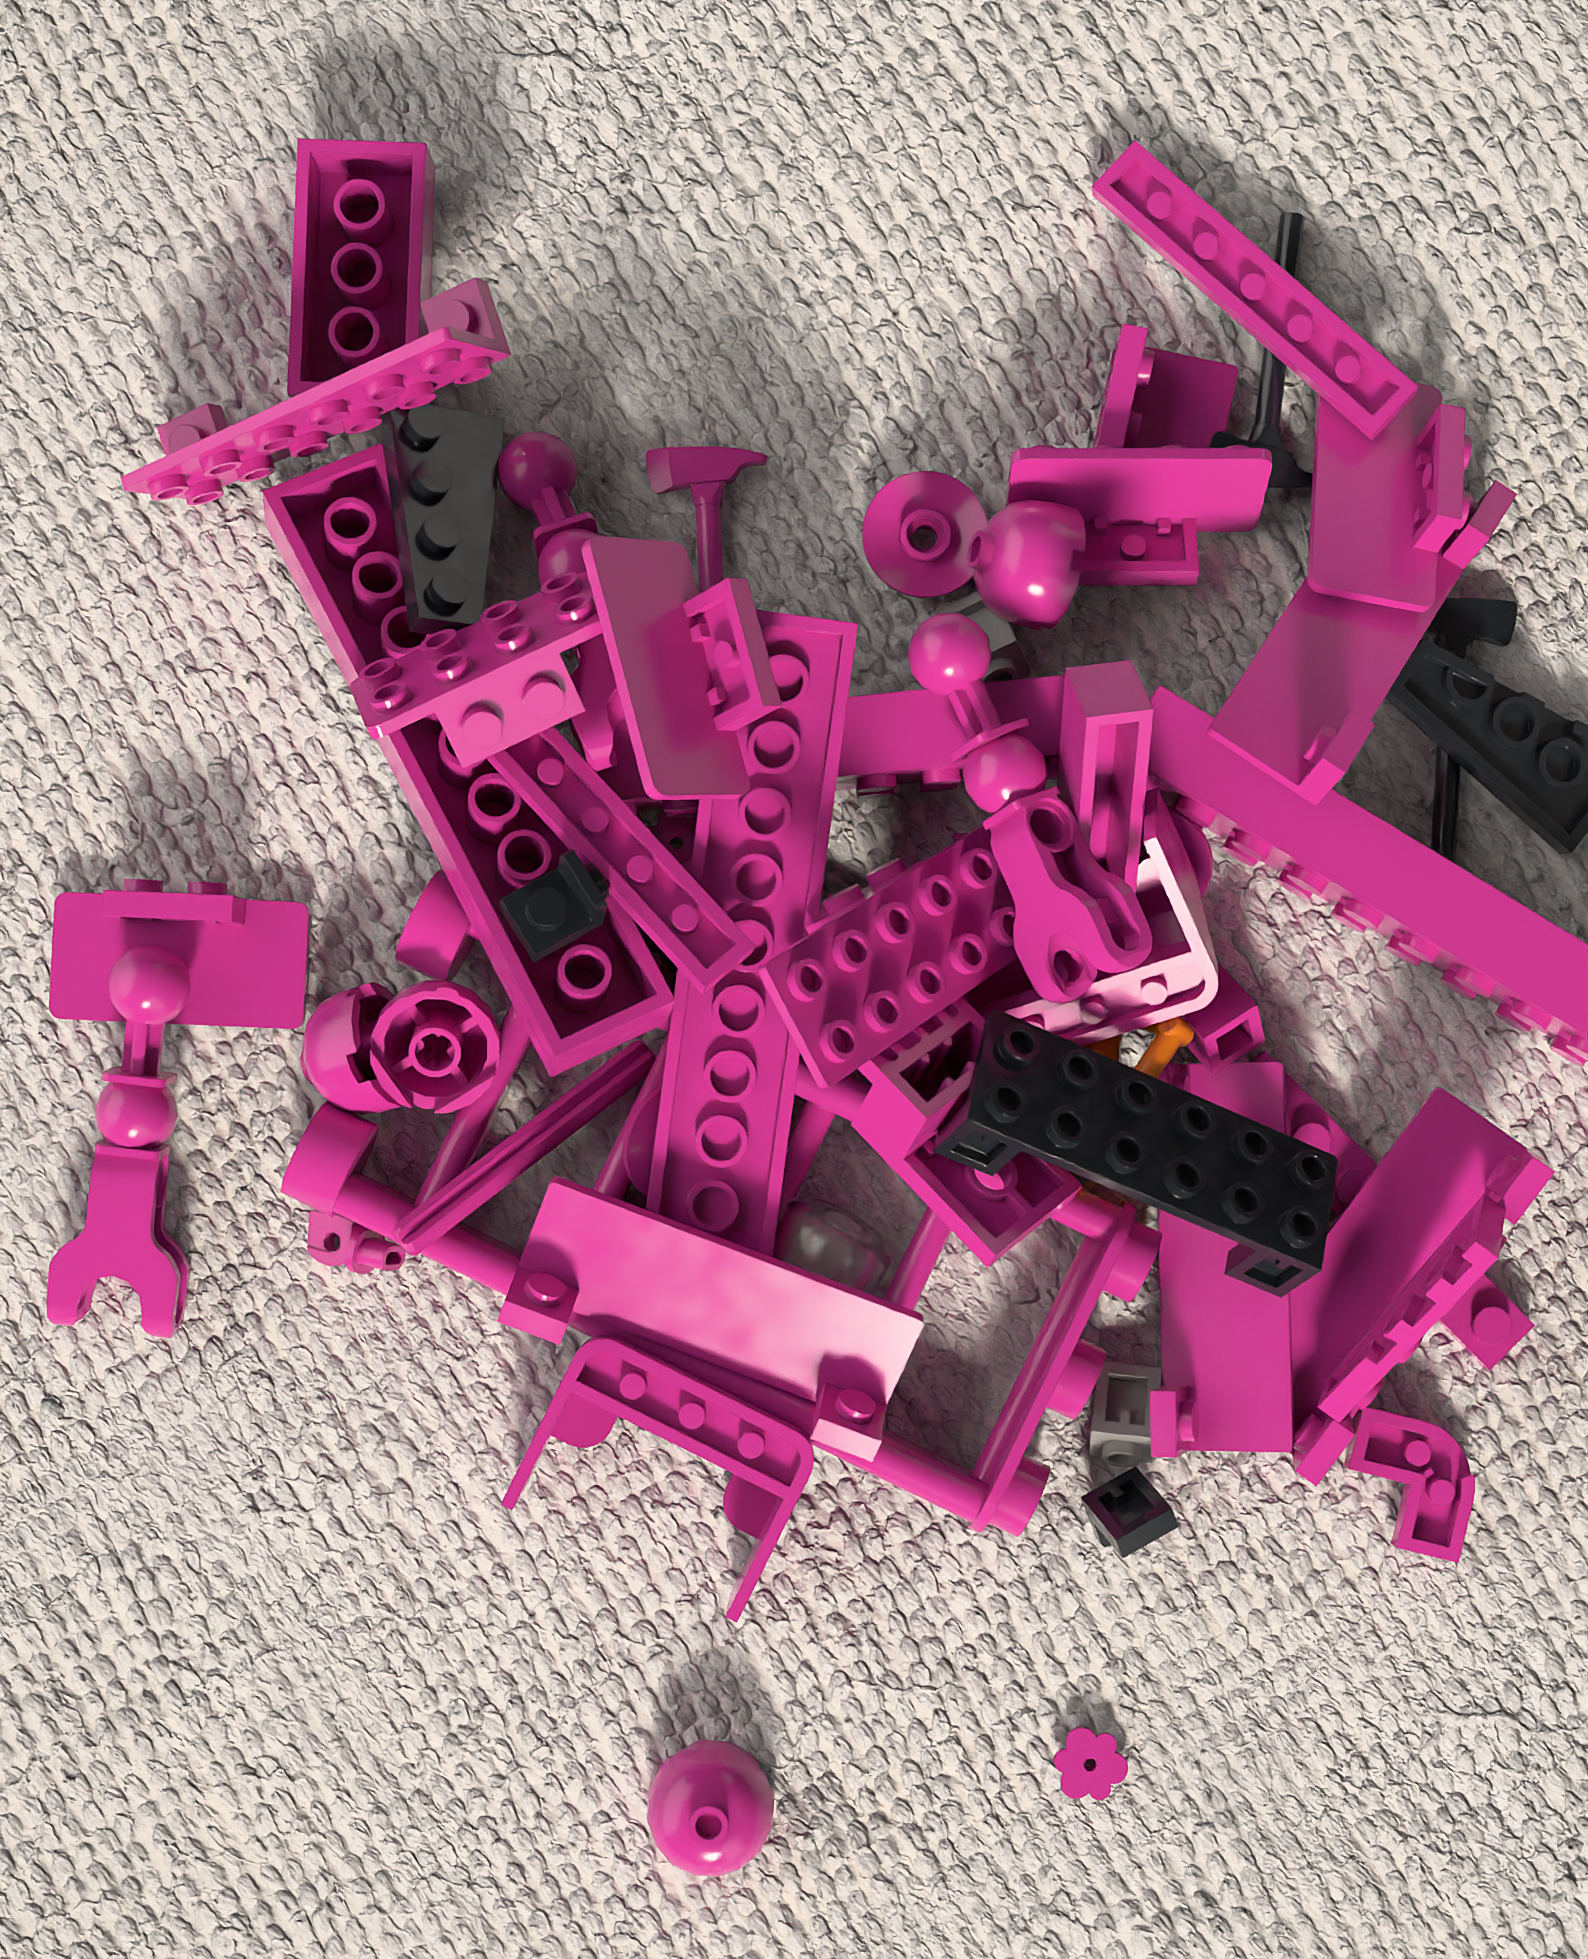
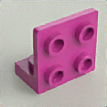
M1123 323L1114 343L1092 448L1101 445H1114L1120 448H1160L1167 445H1179L1185 448H1208L1214 433L1218 431L1226 432L1238 368L1231 364L1147 347L1145 342L1148 328Z

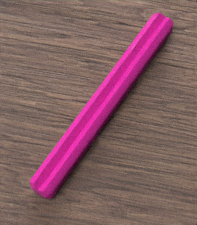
M640 1040L633 1041L398 1221L393 1227V1235L398 1244L411 1256L422 1252L644 1080L656 1059L653 1052Z

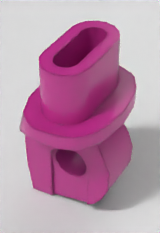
M310 1210L307 1249L311 1256L319 1263L327 1266L346 1265L349 1271L362 1275L370 1273L374 1268L384 1271L398 1270L404 1263L406 1251L399 1244L386 1241L385 1236L342 1215L336 1214L332 1218L318 1210ZM336 1234L340 1237L338 1249L335 1248L333 1243Z

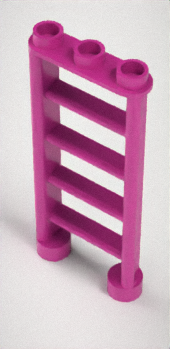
M440 869L433 875L420 895L401 935L395 960L433 980L452 981L465 962L475 940H480L444 870ZM512 1002L499 1027L501 1033V1058L491 1086L474 1103L459 1109L416 1199L362 1174L377 1139L379 1126L353 1112L335 1108L328 1101L321 1105L303 1133L286 1169L280 1191L332 1218L336 1214L342 1215L397 1242L393 1235L394 1225L473 1164L532 1044ZM671 1014L667 1023L657 1027L668 1034L592 1188L595 1191L622 1201L625 1200L632 1185L623 1162L625 1131L632 1114L641 1101L663 1083ZM801 1053L794 1094L807 1101L788 1138L775 1239L835 1115L852 1122L871 1086L847 1075L833 1086L821 1089L817 1086ZM974 1169L976 1177L984 1186L994 1190L1004 1189L1003 1181L997 1173L990 1176ZM1080 1188L1071 1201L1050 1217L1084 1234L1085 1237L973 1471L883 1428L882 1442L873 1461L865 1460L810 1439L816 1402L574 1311H572L567 1326L592 1338L601 1335L620 1338L798 1427L809 1437L813 1446L967 1520V1527L978 1533L982 1532L989 1523L1013 1536L1019 1537L1029 1523L1040 1501L1050 1474V1466L1024 1454L1046 1407L1072 1420L1083 1409L1100 1375L1107 1351L1081 1338L1080 1335L1102 1290L1128 1303L1134 1299L1156 1258L1162 1241V1233L1134 1220L1135 1205L1123 1200L1117 1206ZM927 1206L883 1297L884 1300L910 1310H914L952 1231L929 1206ZM460 1221L419 1254L507 1296L523 1252Z

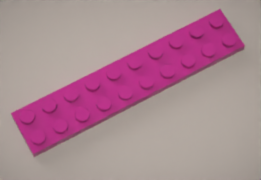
M756 610L782 706L736 730L750 788L748 793L737 799L699 800L690 875L755 944L752 954L703 995L677 968L674 991L675 1003L671 1014L646 1210L772 1257L800 1051L758 973V968L809 935L805 926L816 920L819 916L858 623Z

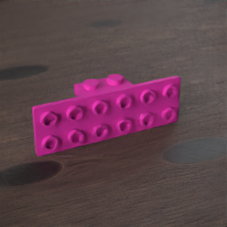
M983 824L927 859L905 867L899 857L875 868L865 875L870 885L863 890L860 889L858 884H855L823 901L827 913L805 926L809 935L759 966L758 973L819 1088L823 1089L833 1086L1018 957L1014 948L1013 925L1016 917L1015 903L994 857L990 844L991 831L990 829L985 830Z

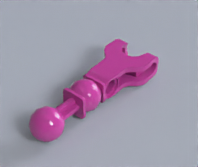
M544 431L524 432L508 442L499 457L498 481L503 492L515 506L532 511L536 516L540 527L533 531L532 537L538 561V579L542 586L552 577L562 573L575 572L579 574L587 572L581 550L582 544L593 536L602 535L598 534L593 513L583 512L576 515L569 499L576 485L578 474L576 458L571 449L560 437ZM603 633L572 647L579 666L570 676L586 710L569 718L572 736L582 758L595 772L617 765L619 760L614 750L613 735L619 723L625 720Z
M939 613L920 623L913 634L907 651L911 673L922 687L939 696L949 697L969 740L949 756L953 763L966 759L963 777L967 794L978 807L993 814L983 821L982 824L985 830L990 829L991 831L990 844L1015 903L1016 917L1013 925L1015 951L1033 988L1044 1000L1054 1003L1070 1002L1081 996L1091 987L1098 973L1097 969L1106 973H1118L1131 970L1141 964L1150 954L1153 946L1151 929L1133 889L1123 879L1105 871L1097 863L1073 813L1057 797L1060 794L1058 787L1054 786L1044 790L1048 778L1044 755L1032 741L1019 735V733L1030 726L1027 718L1005 725L1002 724L982 681L988 672L992 658L988 635L977 622L961 613ZM1108 925L1120 932L1125 943L1124 949L1115 944ZM1055 953H1058L1067 969V982L1055 970L1053 964Z
M150 944L137 945L124 952L114 963L108 979L111 1002L117 1011L126 1018L122 1066L112 1067L102 1073V1080L109 1083L100 1092L95 1107L98 1130L104 1139L95 1144L85 1227L80 1235L64 1244L50 1261L46 1308L47 1318L51 1323L72 1326L90 1310L98 1278L114 1276L129 1282L138 1293L142 1314L141 1326L144 1331L151 1336L172 1338L181 1326L184 1318L190 1280V1264L181 1247L169 1237L164 1227L170 1144H164V1142L173 1133L178 1117L176 1100L168 1086L177 1082L178 1074L160 1071L165 1023L176 1018L186 1006L191 986L189 973L183 961L171 950Z

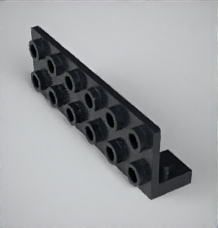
M998 1009L993 1010L986 1017L967 1101L938 1128L933 1152L990 1176L998 1172L1020 1151L1028 1153L1238 1242V1245L1228 1251L1224 1274L1280 1298L1322 1271L1338 1167L1336 1156Z

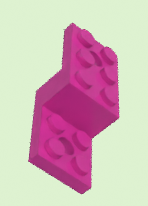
M961 996L858 1068L873 1085L850 1125L988 1268L1071 1201L1082 1185L1068 1170L1020 1151L996 1172L1003 1181L1004 1189L994 1190L980 1183L973 1168L933 1152L938 1128L967 1101L985 1024V1019Z

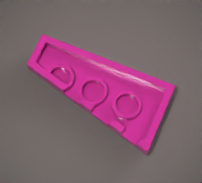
M1485 1193L1480 1197L1327 1377L1320 1396L1319 1409L1339 1423L1355 1406L1363 1410L1372 1402L1384 1384L1385 1379L1383 1377L1398 1362L1403 1364L1410 1358L1428 1330L1454 1307L1459 1298L1499 1258V1253L1507 1240V1237L1502 1234L1506 1213L1504 1207Z

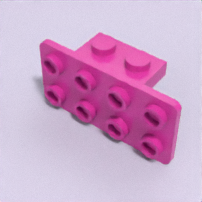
M1415 383L1418 386L1417 394L1373 440L1369 439L1317 393L1307 578L1308 585L1314 592L1415 612H1425L1435 602L1438 551L1455 529L1460 530L1464 526L1469 514L1471 498L1469 491L1463 490V478L1472 450V439L1469 435H1465V408L1442 404V394L1437 388Z
M1036 445L1030 448H1020L1011 454L1005 507L1011 503L1028 499L1054 502L1078 509L1084 519L1086 535L1085 552L1073 549L1069 569L1081 573L1078 586H1196L1199 575L1197 532H1248L1257 527L1272 470V454L1264 448H1250L1244 445H1232L1225 448H1185L1179 445H1167L1160 448H1120L1114 445H1101L1095 448H1055L1050 445Z
M593 536L582 544V555L639 774L646 794L654 800L737 799L745 795L749 791L750 783L736 730L782 706L748 579L728 577L699 594L688 553L680 543Z
M566 572L556 575L541 586L540 592L519 602L513 600L503 601L489 607L481 614L480 620L473 625L458 631L454 629L438 631L424 639L419 646L420 649L396 660L391 657L382 658L363 668L359 673V677L352 681L349 687L370 737L373 739L384 737L435 712L464 769L586 711L559 653L603 633L587 572L579 574Z
M124 879L123 891L103 890V893L63 892L56 897L54 902L49 1011L58 1019L126 1022V1018L117 1011L110 999L108 979L112 967L124 952L137 945L155 944L167 948L177 955L186 966L190 978L191 990L186 1006L176 1018L165 1024L297 1029L303 1025L306 1017L310 910L305 904L300 902L245 900L234 895H227V884L215 882H188V893L163 892V881L147 879Z

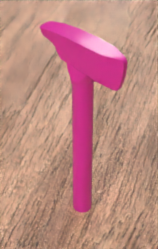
M719 446L666 447L649 449L645 454L647 473L655 494L661 495L675 490L690 489L694 506H696L699 594L724 580L721 507L725 486L734 483L741 470L747 467L766 465L768 459L766 454Z

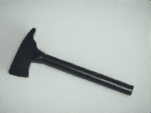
M1286 212L1282 213L1279 218L1274 261L1294 279L1298 280L1305 216L1299 213ZM1264 347L1255 422L1248 440L1218 431L1213 434L1208 448L1244 445L1250 448L1267 449L1272 454V470L1267 488L1312 486L1313 473L1300 469L1293 454L1283 450L1280 419L1287 366Z
M1446 598L1426 631L1429 634L1437 635L1439 647L1468 661L1474 640L1485 641L1501 647L1510 644L1516 625L1518 606L1514 601ZM1437 745L1431 849L1456 864L1461 766Z

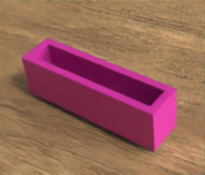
M1131 660L1065 668L1057 777V787L1060 794L1057 797L1073 813L1097 863L1105 871L1123 879L1136 895L1154 708Z

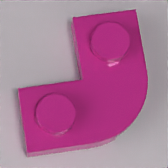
M1367 1406L1363 1410L1359 1409L1353 1424L1355 1436L1348 1445L1344 1466L1350 1470L1405 1483L1391 1544L1396 1548L1459 1563L1475 1495V1475L1470 1471L1469 1463L1462 1448L1449 1432L1429 1421Z

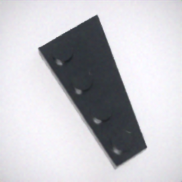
M427 404L412 409H400L397 407L380 415L382 419L380 431L410 632L434 634L445 629L458 631L479 621L483 612L505 417Z
M1424 638L1420 639L1385 696V699L1560 855L1572 853L1588 833V725L1579 720L1571 721L1544 707L1546 703L1526 692L1518 693L1495 681L1494 675Z

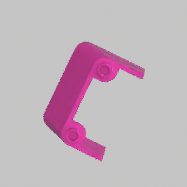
M1158 787L1146 791L1143 842L1148 853L1139 858L1136 897L1152 933L1153 946L1150 954L1141 964L1128 971L1106 973L1097 969L1098 973L1091 987L1078 998L1066 1003H1054L1044 1000L1033 988L1017 957L962 996L985 1020L993 1010L998 1009L1076 1044L1085 1046L1197 1011L1207 1006L1214 999L1219 985L1218 963L1195 871ZM1108 925L1113 941L1117 946L1124 949L1125 943L1122 935L1118 930ZM1055 953L1053 963L1055 970L1067 982V969L1058 953Z
M601 1335L587 1340L575 1353L500 1505L513 1510L525 1491L551 1436L574 1447H592L602 1442L609 1435L619 1416L732 1473L723 1495L724 1512L733 1526L757 1538L729 1596L725 1617L737 1623L812 1473L814 1449L809 1437L798 1427L620 1338Z

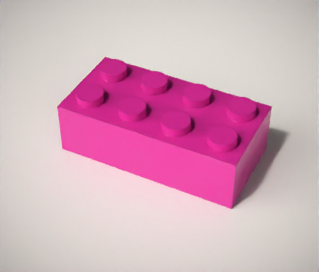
M297 139L287 394L290 398L429 334L420 303L431 298L436 167L427 143Z

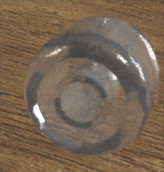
M804 1194L792 1198L785 1206L777 1222L773 1258L873 1296L892 1265L893 1252L891 1246L877 1229L853 1212L821 1197Z

